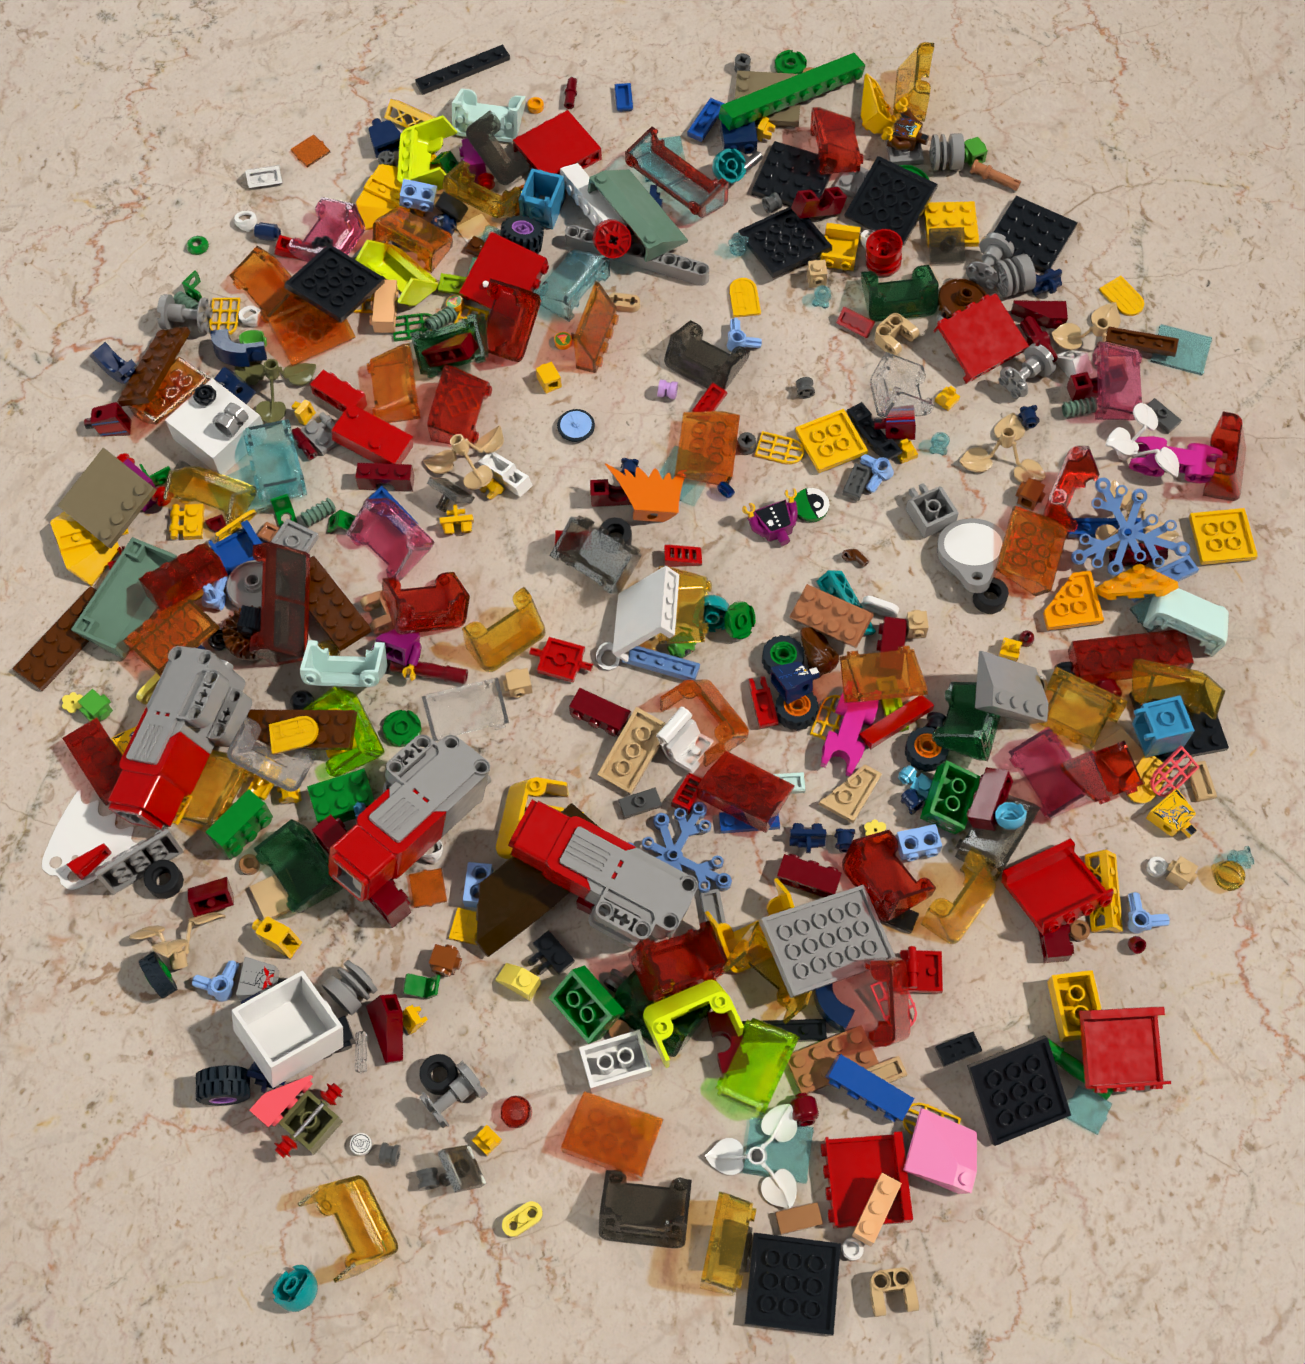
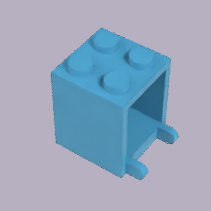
M531 168L518 199L520 215L533 218L541 226L553 229L565 201L564 176ZM540 195L546 196L545 200L540 199Z
M1181 695L1142 704L1140 709L1134 711L1136 717L1132 725L1145 758L1173 752L1180 745L1184 747L1195 731Z

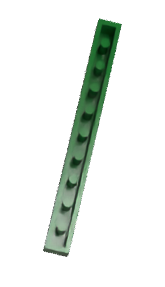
M851 53L722 104L718 118L729 131L862 78L865 64L855 53Z

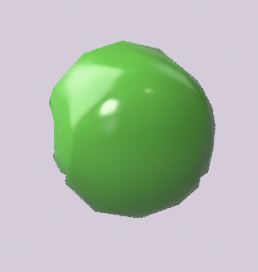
M248 330L239 335L240 344L264 342L265 348L267 346V339L262 331Z

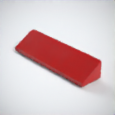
M921 694L861 732L859 736L871 750L931 712L934 704Z

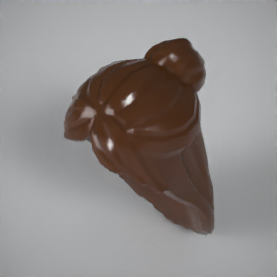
M811 627L802 628L800 634L808 661L807 670L816 667L820 677L823 674L832 672L839 663V654L834 651L826 637Z

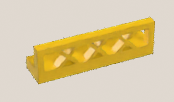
M390 99L384 118L405 128L416 125L421 121L436 118L395 99ZM393 107L399 113V116L396 118L390 116ZM407 115L412 117L413 122L410 124H406L404 119Z
M1106 849L1085 854V865L1095 877L1097 875L1101 877V884L1106 890L1111 888L1114 890L1112 902L1108 906L1100 907L1090 914L1091 932L1096 933L1106 930L1114 933L1123 932L1116 854ZM1099 857L1100 864L1094 869L1091 859ZM1101 914L1104 915L1105 925L1097 926L1098 917Z

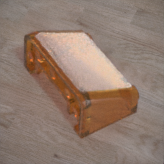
M396 207L377 218L373 223L372 241L382 243L384 241V243L388 244L391 240L417 254L418 261H421V259L424 261V269L430 273L434 271L453 247V238L448 231H444L406 211L404 208Z
M256 246L229 275L234 281L233 285L239 290H245L260 307V318L266 324H274L307 303L285 288V282L292 276L277 258L259 246Z
M410 343L402 344L371 358L370 363H367L368 374L371 373L375 407H372V414L387 423L421 419L414 375V360Z
M900 646L898 651L859 654L858 651H848L847 656H840L844 703L928 695L927 685L914 649H910V646Z

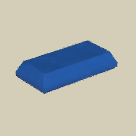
M631 83L614 84L617 111H632Z

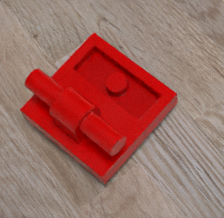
M909 946L908 950H900V973L909 992H943L942 951L916 950L915 946ZM900 979V990H901V989L904 988V986H903V983H902V981H901V979Z

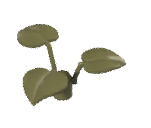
M275 359L266 360L264 366L257 362H250L248 367L235 366V373L250 386L256 385L259 379H264V376L270 380L271 402L262 401L256 406V413L261 416L263 422L269 424L279 422L286 414L285 404L280 401L274 402L273 380H276L281 373L285 379L289 378V382L292 385L303 386L312 380L316 370V364L296 363L285 367L283 372L282 367H279L278 361Z

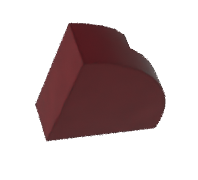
M222 514L205 520L207 527L216 533L227 526Z

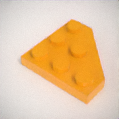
M1140 563L1096 587V592L1108 600H1117V596H1128V599L1144 598V594H1155L1156 597L1165 596L1179 587L1178 581Z
M1091 571L1072 573L1052 602L1044 610L1043 616L1047 631L1103 624L1104 618Z

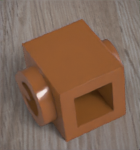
M1028 478L1027 482L1023 481L1015 495L1018 497L1017 504L1033 511L1037 503H1042L1046 495L1043 492L1045 485L1031 478Z
M435 944L429 965L433 973L443 977H450L455 974L456 970L460 969L462 958H460V953L456 947L448 944L445 946Z

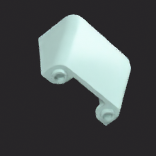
M461 88L452 102V126L457 130L456 135L472 137L477 132H483L487 134L488 140L513 142V139L518 136L526 96L515 95L511 97L509 107L477 103V95L473 90Z
M1178 588L1165 596L1156 597L1153 594L1143 626L1150 630L1156 625H1160L1163 630L1169 626L1201 640L1199 646L1203 647L1205 645L1204 653L1213 657L1226 644L1229 612L1223 606L1213 604Z
M308 640L300 668L301 679L308 685L374 687L386 673L385 643L375 642L373 650L366 649V657L329 656L328 648L323 650L318 646V641Z

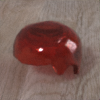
M511 1096L501 1106V1119L509 1128H522L532 1118L531 1104L522 1096Z

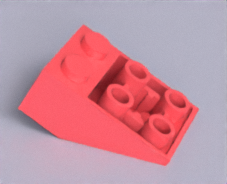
M309 1075L264 1093L249 1111L265 1126L269 1127L272 1125L275 1127L283 1118L281 1113L284 1109L290 1110L298 1101L295 1097L300 1091L304 1094L313 1083L310 1080L313 1076Z

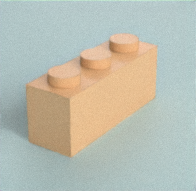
M385 280V283L372 294V297H374V301H371L373 315H370L369 322L370 325H373L374 332L395 333L399 293L397 280Z
M881 1173L852 1237L869 1246L874 1244L902 1184L901 1182Z

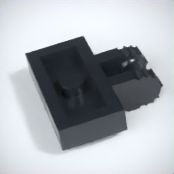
M549 930L533 942V945L539 952L528 961L530 966H533L543 957L547 960L536 970L538 975L543 974L550 967H553L560 975L575 962Z

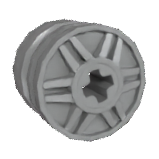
M933 134L929 147L932 170L938 171L940 165V170L944 171L947 163L950 170H962L965 155L963 134H950L948 142L944 134L940 135V139L937 134Z
M1027 254L1014 256L1011 260L1007 258L1003 261L995 262L993 268L999 276L996 287L1002 297H1008L1017 294L1018 291L1026 292L1035 288V268Z
M347 960L344 966L349 972L340 967L338 972L342 979L339 980L332 975L322 984V987L341 1008L352 1016L362 1006L357 997L360 995L368 1000L370 996L365 989L374 994L377 988L370 976L361 967Z

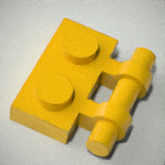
M173 504L170 511V538L176 540L178 539V534H183L184 540L203 539L204 505L186 504L184 511H179L180 506ZM184 519V525H179V520Z

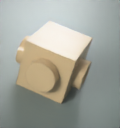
M825 260L808 261L807 280L809 288L826 287L828 273Z
M912 610L907 612V639L926 638L929 629L927 611Z
M528 668L512 669L505 673L506 680H503L505 692L509 691L510 698H520L525 696V694L533 693Z
M1180 856L1177 861L1172 860L1166 870L1169 873L1165 880L1183 890L1188 883L1192 885L1198 874L1195 872L1198 866Z

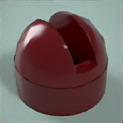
M1025 630L1019 635L1018 641L1022 642V646L1029 647L1034 642V634L1031 631ZM1026 635L1029 636L1027 641L1024 640Z
M1133 936L1128 940V947L1135 954H1140L1146 948V941L1139 936Z

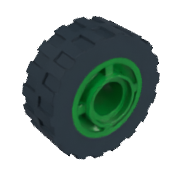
M787 635L772 637L763 648V667L770 675L771 667L798 661L803 664L804 648L794 637L791 638Z
M154 951L138 961L147 981L162 999L178 990L167 966Z

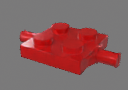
M549 637L542 650L531 647L529 655L540 657L537 673L574 683L580 669L591 672L593 664L582 660L585 646Z

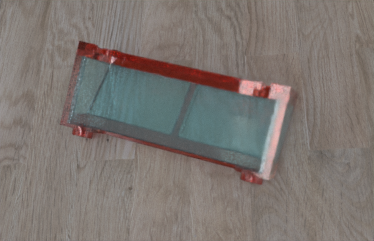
M653 126L625 151V162L629 167L636 169L687 207L692 214L703 218L728 203L729 182L724 178H721L719 181L715 178L712 181L665 146V140L658 139V130Z

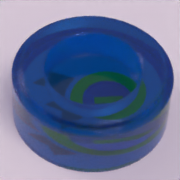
M721 481L718 484L717 489L724 497L731 498L735 494L734 489L728 483Z

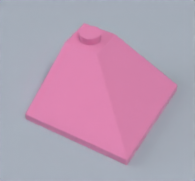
M920 1108L903 1171L957 1194L972 1193L977 1173V1132Z

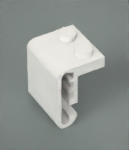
M681 706L658 732L656 737L666 757L671 762L694 773L716 747V742L700 733L696 722L691 719L692 714Z

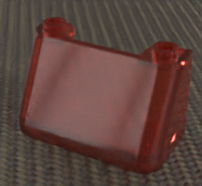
M812 107L810 133L811 136H815L818 146L820 175L860 171V166L863 164V154H860L855 135V121H852L850 117L820 107Z
M490 278L487 293L489 297L494 299L484 333L478 331L473 337L479 346L478 350L514 362H520L527 349L541 298L534 292Z
M444 366L428 416L427 427L431 441L450 444V439L454 435L462 434L473 445L478 442L479 432H476V423L483 400L492 394V386H490L488 381L454 366Z
M1079 445L1069 450L1041 520L1046 529L1068 532L1076 531L1078 523L1072 519L1073 516L1068 511V505L1076 487L1085 488L1086 482L1092 479L1097 481L1100 475L1089 446Z
M445 572L438 575L435 580V586L401 589V583L397 578H383L382 591L392 625L397 633L409 634L455 629L465 624L470 595L454 572Z
M1125 740L1095 752L1094 750L1086 752L1059 764L1061 771L1094 803L1099 801L1100 805L1111 801L1110 797L1123 792H1126L1127 795L1138 791V786L1143 785Z
M890 829L854 839L842 860V869L855 887L865 886L877 916L884 922L898 917L931 897L936 890L934 884L926 877L916 881L895 854L899 843Z
M898 957L864 958L865 969L871 971V975L875 980L886 982L888 1020L878 1021L876 1029L868 1032L869 1043L874 1047H886L905 1041L910 1036L911 1031L907 964Z

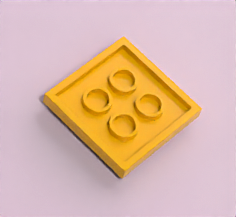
M975 201L928 203L924 210L927 248L979 246Z
M844 409L795 427V432L818 473L868 453L865 444Z
M1245 508L1190 513L1189 521L1201 565L1257 559L1258 555Z

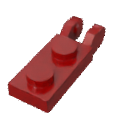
M765 676L760 677L762 689L756 690L753 678L748 679L759 729L778 725V717Z

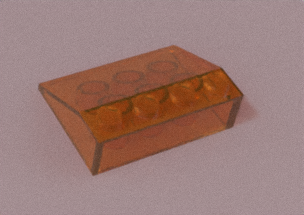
M597 281L594 283L574 335L576 369L597 373L598 367L602 366V356L604 353H607L608 340L612 339L613 327L617 325L619 320L616 306Z
M308 302L268 318L269 326L291 366L356 338L347 318L340 323Z
M178 357L174 360L152 401L128 407L133 415L142 422L157 425L191 397L197 387L206 384L211 378L181 357Z
M725 411L684 412L674 476L723 486L722 482H726L729 485L733 477L740 415Z
M1014 506L995 570L1035 597L1051 592L1068 528L1055 519Z
M180 592L151 618L144 621L139 628L131 632L123 642L136 658L161 677L169 660L168 654L172 648L176 646L197 648L220 627L194 601Z
M584 1091L567 1129L561 1150L562 1153L643 1181L664 1119Z

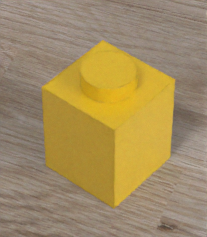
M552 361L536 368L537 380L546 394L562 387L561 377Z

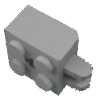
M922 483L919 485L921 495L918 494L914 487L909 489L912 499L907 501L906 511L923 538L935 534L957 521L959 512L941 486L929 491L926 485Z

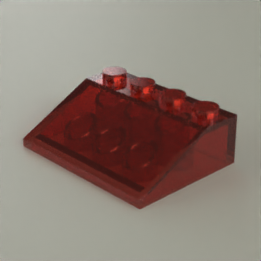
M725 751L706 772L697 786V798L767 833L795 785Z

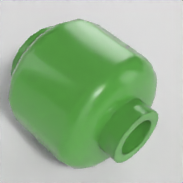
M682 630L669 638L667 649L672 656L684 658L695 651L697 643L690 632Z

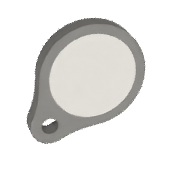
M969 518L955 521L946 526L938 537L937 555L941 564L960 580L965 589L972 593L986 591L996 573L1005 565L1008 559L1009 540L1007 535L1000 527L986 520ZM973 577H980L981 579L975 580Z

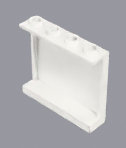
M664 566L618 594L613 655L628 662L629 650L659 633L668 638L675 635L679 587L678 573L668 566Z

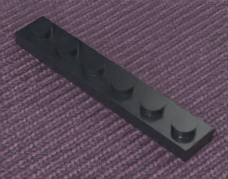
M502 44L417 78L415 83L421 94L424 95L509 61L510 55Z

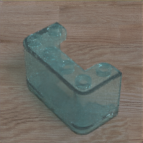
M289 419L245 428L247 435L244 436L248 456L253 458V460H250L251 470L256 471V475L253 478L259 502L263 501L264 504L271 503L270 499L288 494L290 499L307 495L305 480L300 467Z

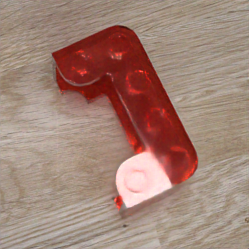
M710 921L700 923L701 928L699 930L690 929L683 935L655 943L654 940L650 941L649 938L640 940L628 954L649 1001L653 1000L654 1003L661 1001L665 996H672L707 980L717 981L716 978L725 973L724 970L730 963Z

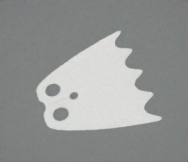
M81 790L76 792L58 822L42 860V869L51 876H58L60 883L69 890L81 888L98 879L95 871L101 868L102 864L114 860L123 851L130 850L137 845L131 839L134 827L116 828V814L113 813L108 816L99 815V801L96 800L83 804L81 801ZM103 843L111 850L112 854L83 880L80 878L77 882H70L68 880V874L72 870L66 864L72 861V856L78 855L79 857ZM56 856L62 859L61 866L52 868L49 864L50 860Z

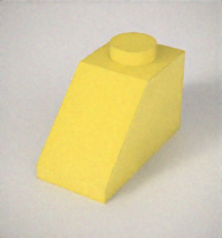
M509 963L505 964L495 980L531 1001L541 985L540 977L523 967Z

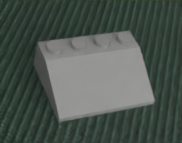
M979 651L975 708L1027 724L1047 722L1048 700L1037 669L991 653Z
M167 827L156 831L147 840L138 842L134 848L123 851L114 860L105 862L101 865V868L95 871V875L111 894L115 895L144 877L146 869L153 862L158 860L170 861L184 851Z

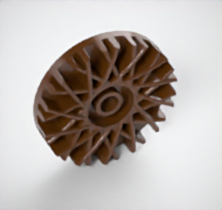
M952 279L941 286L937 295L936 306L940 305L939 311H942L941 315L946 313V319H948L957 310H961V312L965 310V307L970 303L975 302L976 304L980 302V299L987 294L973 281Z
M239 608V612L235 610L233 616L229 615V619H226V625H223V639L226 648L237 658L248 661L260 660L269 656L278 647L281 639L280 626L276 639L264 640L255 635L245 637L238 633L237 630L241 608Z

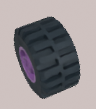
M521 215L512 216L502 222L500 236L539 254L542 248L544 228L533 218Z
M223 1065L208 1067L196 1073V1101L205 1105L222 1106L238 1104L250 1098V1077H247L248 1069L240 1066Z

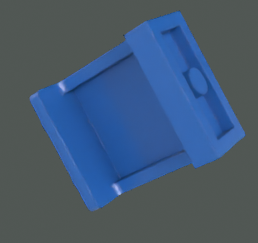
M248 520L241 523L243 529L215 544L212 540L208 541L210 548H208L209 553L213 559L217 557V566L221 572L225 571L228 577L238 565L251 560H261L268 556L264 545Z

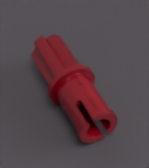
M574 77L568 79L567 89L564 91V107L567 109L574 108L575 97L577 96V79Z
M300 428L292 429L291 435L297 442V447L302 449L307 459H314L315 457L312 454L317 457L318 453L310 444L311 440L306 438Z

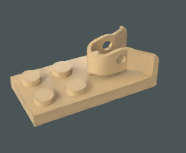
M636 707L597 775L632 794L660 746L656 735L666 723Z

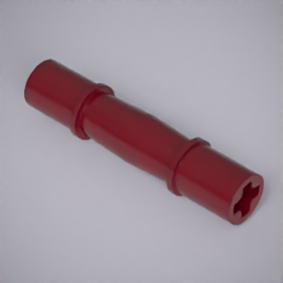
M391 661L390 671L402 673L403 669L409 665L404 666ZM418 661L417 667L413 669L418 676L441 679L444 682L466 684L468 678V669L451 667L450 665L442 666Z

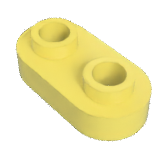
M162 670L156 672L138 691L136 699L142 704H148L163 673Z
M530 1201L507 1215L502 1222L504 1233L509 1237H517L539 1223L543 1216L541 1206L536 1202ZM531 1210L536 1212L533 1218L528 1216V1212ZM513 1222L517 1223L515 1230H511L509 1227Z

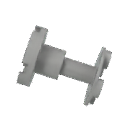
M992 232L983 237L979 244V248L983 253V262L975 261L966 267V274L969 280L981 287L993 289L999 281L998 273L993 266L997 261H1003L1012 257L1014 253L1013 243L1011 241L1008 243L1005 240L1006 237L999 233Z
M169 294L161 295L158 301L157 312L161 313V318L157 319L161 329H171L174 321L184 322L185 319L197 320L200 332H209V318H212L213 309L209 307L208 298L202 297L197 309L186 308L184 304H175L173 296Z
M1033 343L1025 350L1026 361L1022 363L1020 371L1011 367L1001 369V377L998 378V381L1002 386L1006 387L1013 398L1018 399L1028 394V385L1025 381L1028 377L1033 378L1037 374L1042 377H1048L1056 370V364L1053 365L1052 362L1054 357L1044 346H1035Z
M463 1061L456 1065L461 1076L449 1084L451 1089L434 1103L424 1092L420 1096L429 1112L431 1113L434 1110L432 1114L442 1128L449 1127V1124L441 1113L458 1099L462 1102L473 1092L481 1100L488 1095L486 1089L480 1086L479 1079Z

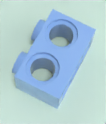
M403 179L399 206L418 209L423 212H433L437 186Z
M936 824L899 831L895 837L901 861H915L922 856L934 857L940 853L942 848ZM924 840H931L933 845H927ZM905 844H912L914 846V849L906 848Z
M468 862L463 894L465 907L477 908L479 898H475L474 895L478 892V883L494 872L492 864ZM480 873L487 874L483 879L476 878Z

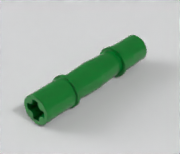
M1048 1038L1055 1063L1085 1084L1084 1064ZM1108 1088L1107 1093L1097 1094L1107 1100L1112 1094L1113 1088Z

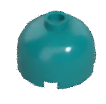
M737 149L722 150L713 159V174L722 183L738 182L746 173L744 156Z
M718 595L702 597L696 603L693 618L696 621V625L708 632H716L715 629L720 628L724 630V618L730 605L723 597Z
M304 1265L293 1266L292 1268L295 1270L290 1273L285 1271L273 1288L274 1302L288 1312H299L306 1309L313 1303L317 1295L318 1283L316 1277Z

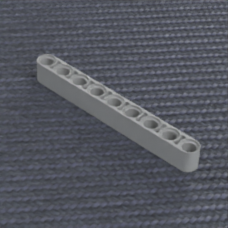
M576 225L566 227L565 241L568 247L607 258L595 248L592 240L593 230ZM631 242L629 250L622 257L615 259L607 258L702 286L709 282V266L706 263L669 252L645 262L646 248L644 245Z

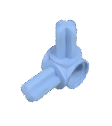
M738 318L730 320V331L728 332L726 345L729 351L737 353L741 349L744 350L745 347L761 348L762 339L746 337V334L741 331L740 320Z
M867 454L861 456L860 463L872 468L873 476L866 485V489L874 493L882 481H886L893 476L894 470L887 458L875 459Z
M218 575L214 586L210 583L207 586H203V607L223 610L226 603V595L223 592L228 579L226 576Z
M1132 892L1128 894L1130 912H1128L1129 920L1127 926L1131 932L1139 934L1143 931L1151 930L1152 927L1169 925L1170 919L1168 914L1150 915L1149 912L1143 910L1139 893ZM1135 919H1140L1143 925H1138Z
M233 960L228 961L222 975L212 979L196 975L193 977L192 985L207 990L208 994L214 996L218 1001H227L233 993V978L239 968V963ZM220 987H225L223 990L218 991Z

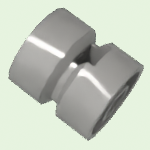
M231 402L223 410L224 414H220L214 421V426L222 434L230 438L238 432L239 426H243L249 418L248 414L240 406Z

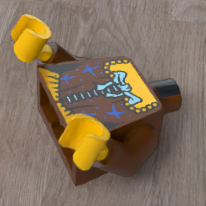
M902 97L896 103V109L902 110V112H899L892 128H884L881 135L883 140H887V146L893 147L897 151H913L917 143L927 145L929 135L922 133L923 123L913 115L909 108H906L908 100L905 97Z

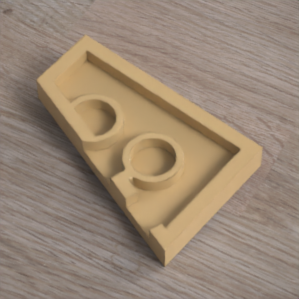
M863 765L847 781L835 788L826 798H823L819 805L854 823L880 780L882 773L867 765Z

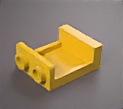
M834 223L826 224L825 238L832 245V251L821 253L820 260H825L827 268L854 271L861 227Z

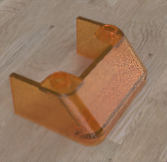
M685 680L660 697V710L664 712L683 698L693 699L696 696L719 723L714 730V736L719 743L704 752L703 765L707 767L748 738L749 729L710 680Z

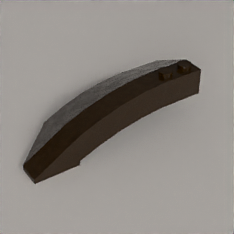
M573 803L569 804L561 812L569 817H581L598 826ZM512 856L482 882L478 883L479 901L476 910V944L487 957L491 956L542 917L569 894L570 891L547 880L543 876L542 871Z

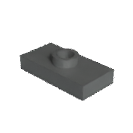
M1156 398L1147 404L1157 415L1158 426L1168 434L1181 423L1182 420Z
M855 463L842 495L859 501L871 475L872 468Z
M656 787L618 799L625 819L662 807Z

